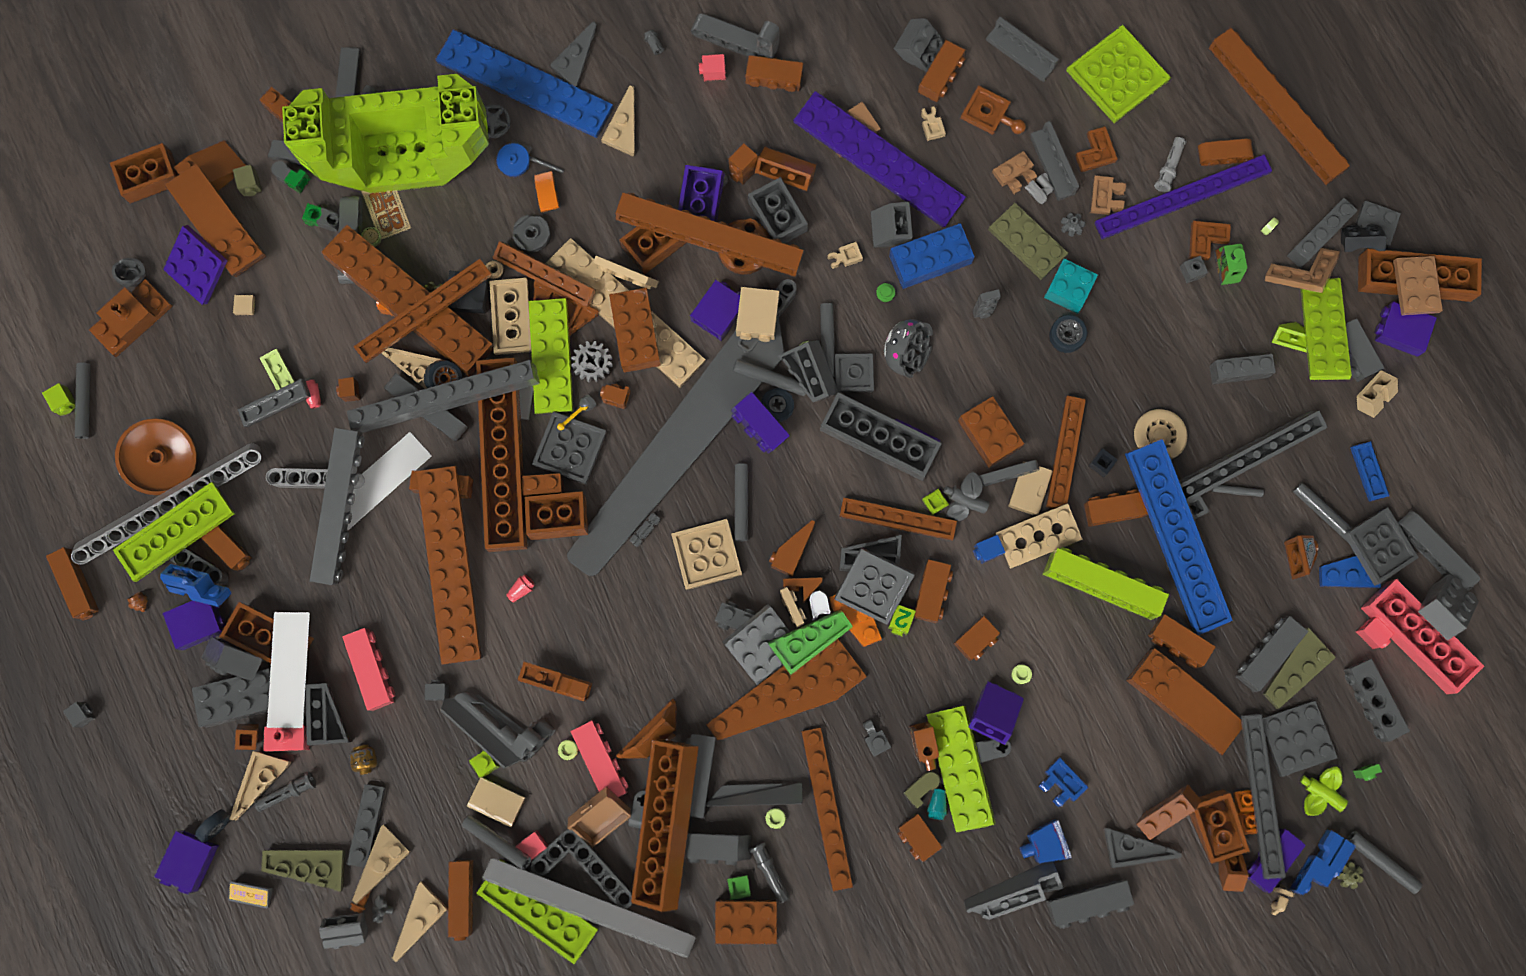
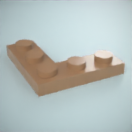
M1321 248L1310 271L1271 264L1265 281L1323 293L1338 261L1340 252Z

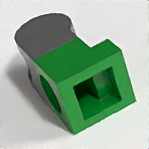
M282 161L275 162L271 167L272 173L280 182L300 194L311 180L306 172L300 169L296 173L289 169Z
M307 203L302 217L306 225H314L330 231L338 230L339 214Z

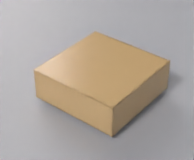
M234 295L233 313L235 315H254L255 297L253 295Z

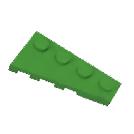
M839 610L767 642V644L787 671L792 674L853 626L844 613Z

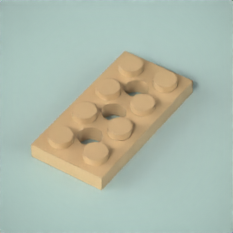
M517 278L489 281L494 354L531 352L528 279ZM513 294L515 296L514 301L506 302L505 297ZM509 312L516 313L515 319L511 321L506 319V315ZM510 330L517 331L515 338L507 337Z
M1068 504L995 532L1006 552L1004 556L1010 569L1053 552L1057 548L1060 549L1083 540ZM1055 523H1059L1062 527L1059 534H1054L1051 530L1052 525ZM1038 530L1044 534L1043 540L1039 542L1035 541L1033 537L1034 533ZM1018 538H1024L1026 541V545L1022 549L1017 548L1015 545Z

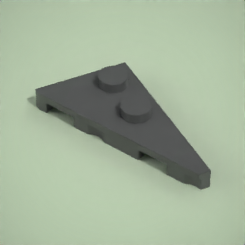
M592 22L550 64V68L568 84L577 88L580 76L584 70V64L590 52L592 38L594 39L597 24L595 22Z
M1104 828L1111 868L1182 857L1180 852Z

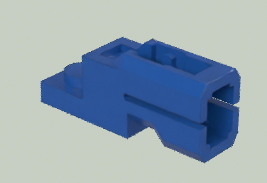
M170 564L160 573V578L166 584L165 586L169 592L179 595L187 593L192 601L219 607L232 594L229 588L215 585L208 573Z
M1326 830L1318 843L1319 853L1317 856H1308L1292 883L1290 890L1296 894L1304 895V893L1310 890L1312 880L1320 886L1328 887L1333 877L1340 875L1356 846L1337 833Z

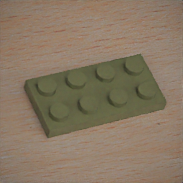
M1016 203L1004 212L988 229L1040 280L1068 255V252Z

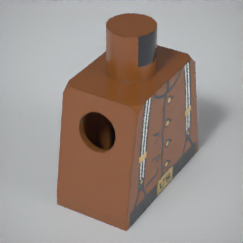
M928 722L909 726L916 758L919 762H923L925 771L936 769L934 759L939 757L933 727Z

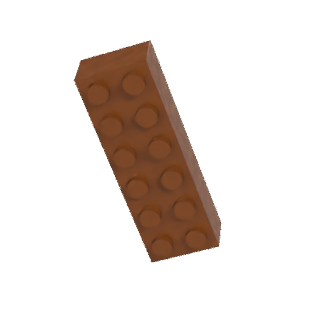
M1366 249L1359 256L1358 292L1398 295L1393 261L1396 258L1434 256L1441 299L1471 302L1481 295L1482 259Z

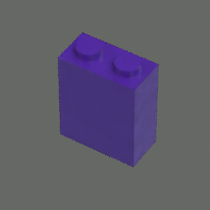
M715 280L691 313V321L722 341L738 318L740 292L737 291L735 293L727 283Z
M1396 302L1384 306L1380 317H1382L1381 322L1375 328L1374 333L1376 337L1374 341L1417 357L1426 352L1437 317L1429 314L1401 315L1400 304Z
M190 601L164 612L163 616L175 649L186 650L209 640L211 636L221 635L226 626V620L220 615V606Z
M988 681L981 691L968 728L1005 745L1012 735L1024 698Z
M184 830L175 831L154 877L160 879V883L163 885L178 887V891L181 893L189 894L196 892L200 888L219 845L209 841L202 843L196 835Z

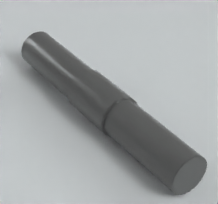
M1219 485L1211 489L1212 492L1256 497H1263L1264 490L1238 486Z

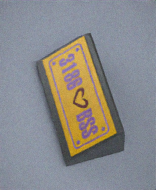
M233 880L230 881L229 901L268 909L273 888Z

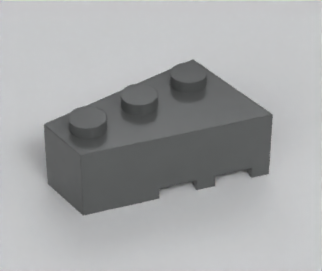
M819 340L806 342L778 355V358L783 360L789 368L788 371L794 374L800 382L799 385L812 402L822 401L839 393Z
M902 535L842 548L839 571H849L861 547L899 565Z
M212 636L201 657L206 661L205 665L219 674L226 676L227 673L250 681H253L262 661L261 658L253 656L249 652H242L241 648Z
M326 683L306 685L307 745L351 743L330 686Z
M687 833L684 858L689 863H699L700 859H704L707 864H718V860L725 861L726 865H737V861L751 859L749 849H751L752 835Z

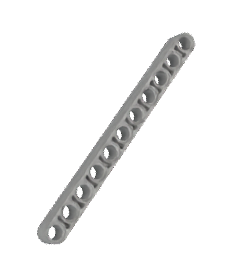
M254 443L242 447L82 539L73 547L72 561L76 564H85L129 539L205 487L198 486L197 482L204 481L206 485L213 482L219 487L254 467L261 461V448ZM249 452H256L258 455L256 457H249L247 454ZM237 461L241 465L238 467H233L232 465H230V463ZM220 471L224 475L217 477L213 473ZM187 491L189 495L182 496L180 492ZM170 501L172 505L166 506L162 502ZM153 511L155 515L149 516L145 512ZM136 521L138 525H130L128 522ZM115 530L119 531L121 534L113 535L111 532ZM99 540L102 541L104 544L97 545L94 543V541ZM82 550L86 552V554L80 555L77 553V551Z
M490 859L482 877L490 883L682 957L689 958L696 937L496 859Z

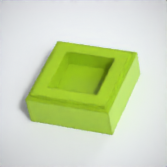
M939 489L922 499L932 516L949 505Z

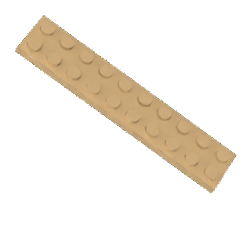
M570 238L546 264L595 288L596 292L590 307L598 310L599 315L615 329L609 294L629 290L610 273L597 269L598 265L593 263L594 259ZM652 312L661 366L657 368L681 388L706 360Z

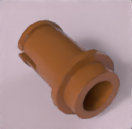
M372 890L358 904L351 902V910L358 913L366 910L365 905Z

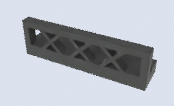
M1002 17L998 18L995 28L986 38L989 43L1042 82L1053 72L1058 62V58Z
M1051 121L1046 122L1043 129L1030 134V139L1044 171L1048 175L1049 182L1053 186L1055 196L1059 201L1075 195L1079 185Z

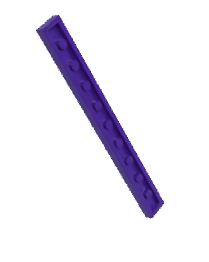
M1262 155L1096 220L1094 224L1101 239H1105L1268 175L1272 172V169L1265 155Z

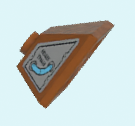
M1297 536L1285 541L1284 544L1292 580L1309 575L1318 555V543L1314 540V536Z

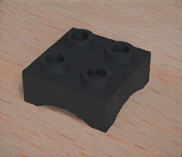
M1371 224L1364 228H1359L1357 225H1349L1347 228H1341V244H1343L1344 252H1352L1359 248L1385 251L1386 235L1379 225Z
M449 270V280L460 272ZM489 278L453 302L448 308L457 312L485 314Z

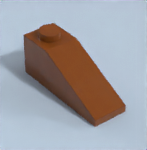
M811 520L780 546L777 552L773 551L769 560L772 563V569L793 577L815 526V521Z

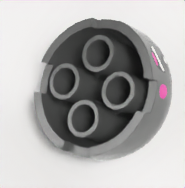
M906 319L893 327L884 347L885 360L892 371L908 378H913V374L916 371L921 372L932 349V345H929L930 336L933 335L930 324L916 319Z

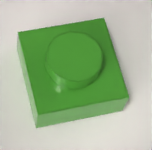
M1369 764L1353 772L1356 778L1368 781L1376 778V774L1382 772L1379 764Z
M747 875L727 879L731 900L751 896Z

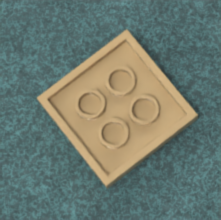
M595 256L593 263L598 265L597 269L630 281L638 286L650 289L651 286L657 288L659 283L658 280L607 259Z
M727 519L672 533L686 590L742 575Z

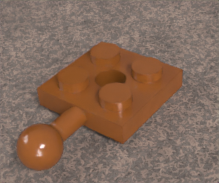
M979 85L961 115L962 120L992 135L1000 122L1011 127L1012 132L1015 134L1023 133L1026 128L1023 120H1012L1004 115L1011 103L1010 101ZM988 107L991 112L985 114L981 111V108Z

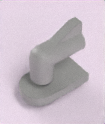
M1046 172L1036 179L1043 189L1034 180L1025 187L1040 204L1046 202V196L1053 191V186L1050 184Z

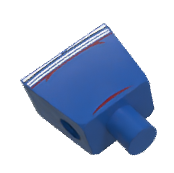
M1052 820L1028 833L1029 844L1019 847L1023 858L1034 855L1038 863L1072 858L1058 820Z

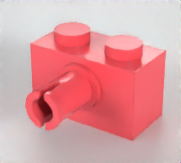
M303 726V728L264 727V751L310 750V746L307 745V726Z

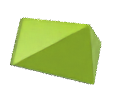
M1297 322L1278 326L1272 343L1307 353L1305 329Z

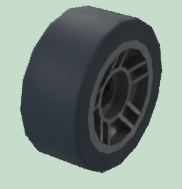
M1062 316L1055 321L1050 329V342L1058 351L1072 353L1078 350L1086 341L1087 327L1076 316ZM1071 332L1070 337L1065 335V333Z

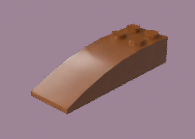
M197 164L165 184L204 240L228 260L225 267L232 276H239L266 257L265 253Z
M1155 648L1148 650L1126 679L1128 683L1220 755L1224 754L1242 730L1240 718L1200 683Z

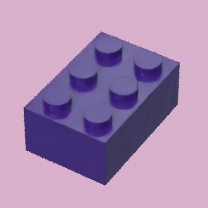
M685 165L678 210H687L692 215L698 217L706 216L711 221L717 222L725 173L721 170Z
M752 392L731 410L733 413L731 415L738 424L740 422L743 424L745 433L750 438L754 437L758 441L756 445L763 453L766 451L769 454L790 436Z

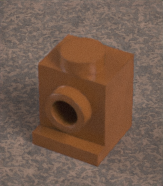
M617 384L602 386L600 397H602L601 399L605 404L625 409L631 393L630 388L625 386V389H622L623 387Z

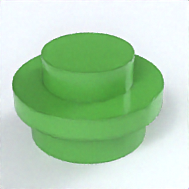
M884 283L877 288L876 295L880 301L889 302L895 296V289L892 285Z

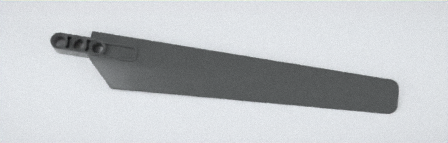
M783 280L775 290L779 291V302L782 306L778 308L774 340L769 342L759 341V338L744 340L736 335L735 330L589 523L588 535L580 536L567 553L568 561L588 576H595L602 570L729 422L733 414L731 410L749 393H753L762 383V381L734 372L733 367L736 359L771 371L781 361L778 355L783 354L784 349L779 318L796 296V284L793 280ZM789 287L793 291L791 293H785L783 289Z

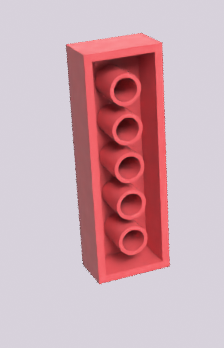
M1397 579L1386 582L1361 609L1370 618L1377 617L1394 634L1391 639L1446 694L1458 693L1484 665L1455 636L1447 641L1418 612L1422 604Z

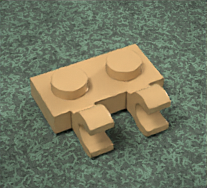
M787 587L780 590L784 607L787 606L792 623L797 628L804 625L803 620L806 617L801 608L797 609L795 602L798 600L793 590L789 591Z

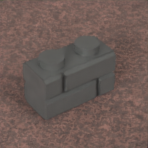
M364 913L323 918L319 932L324 949H339L346 945L359 946L365 943L368 928L365 923Z

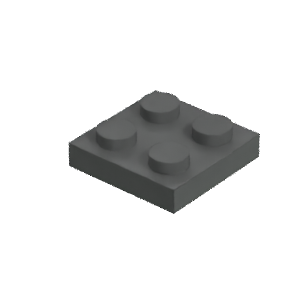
M1365 200L1362 203L1355 225L1359 226V228H1364L1371 224L1382 227L1386 235L1387 249L1391 244L1401 213Z
M835 354V384L839 393L874 392L873 354Z

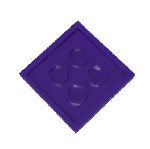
M185 225L180 230L163 270L199 303L204 305L208 304L228 260L189 225Z

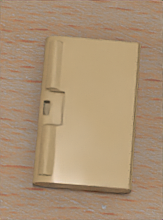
M1039 466V471L1018 477L1008 507L1031 515H1039L1053 471Z
M480 778L467 807L512 827L526 797L485 778Z

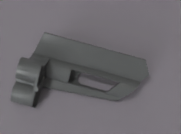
M469 692L460 693L454 698L443 700L440 710L504 769L520 761L525 762L532 758L555 732V729L543 718L536 722L533 721L529 728L524 730L480 695H474ZM472 704H479L499 722L498 728Z

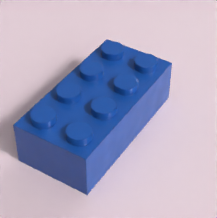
M961 223L890 249L889 254L902 289L971 265L975 257Z

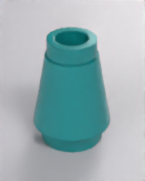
M934 789L927 809L929 818L944 820V816L947 815L946 791Z

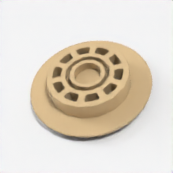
M1155 409L1146 412L1139 418L1134 429V439L1138 448L1163 439L1165 446L1168 447L1167 451L1170 459H1173L1186 446L1187 429L1182 419L1175 413L1164 409Z

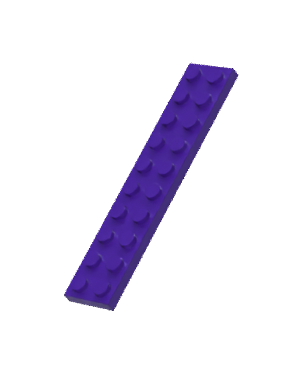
M814 91L793 121L943 228L966 198L816 91Z

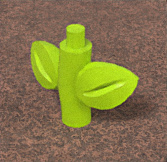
M1338 767L1325 770L1320 775V781L1314 778L1309 779L1306 776L1300 779V783L1305 785V789L1311 792L1304 801V809L1307 815L1316 816L1322 814L1328 803L1339 812L1346 808L1348 800L1336 792L1343 782L1342 772Z

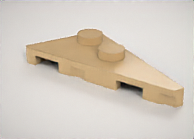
M629 86L601 140L604 144L634 156L635 97L634 87Z
M388 348L382 352L385 357L390 359L397 367L425 389H427L424 384L425 370L431 363L442 361V359Z
M253 751L230 820H238L254 801L290 766L291 762Z
M384 825L380 828L352 899L355 904H358L410 853Z
M423 882L418 884L392 958L395 962L399 961L448 910L442 901Z

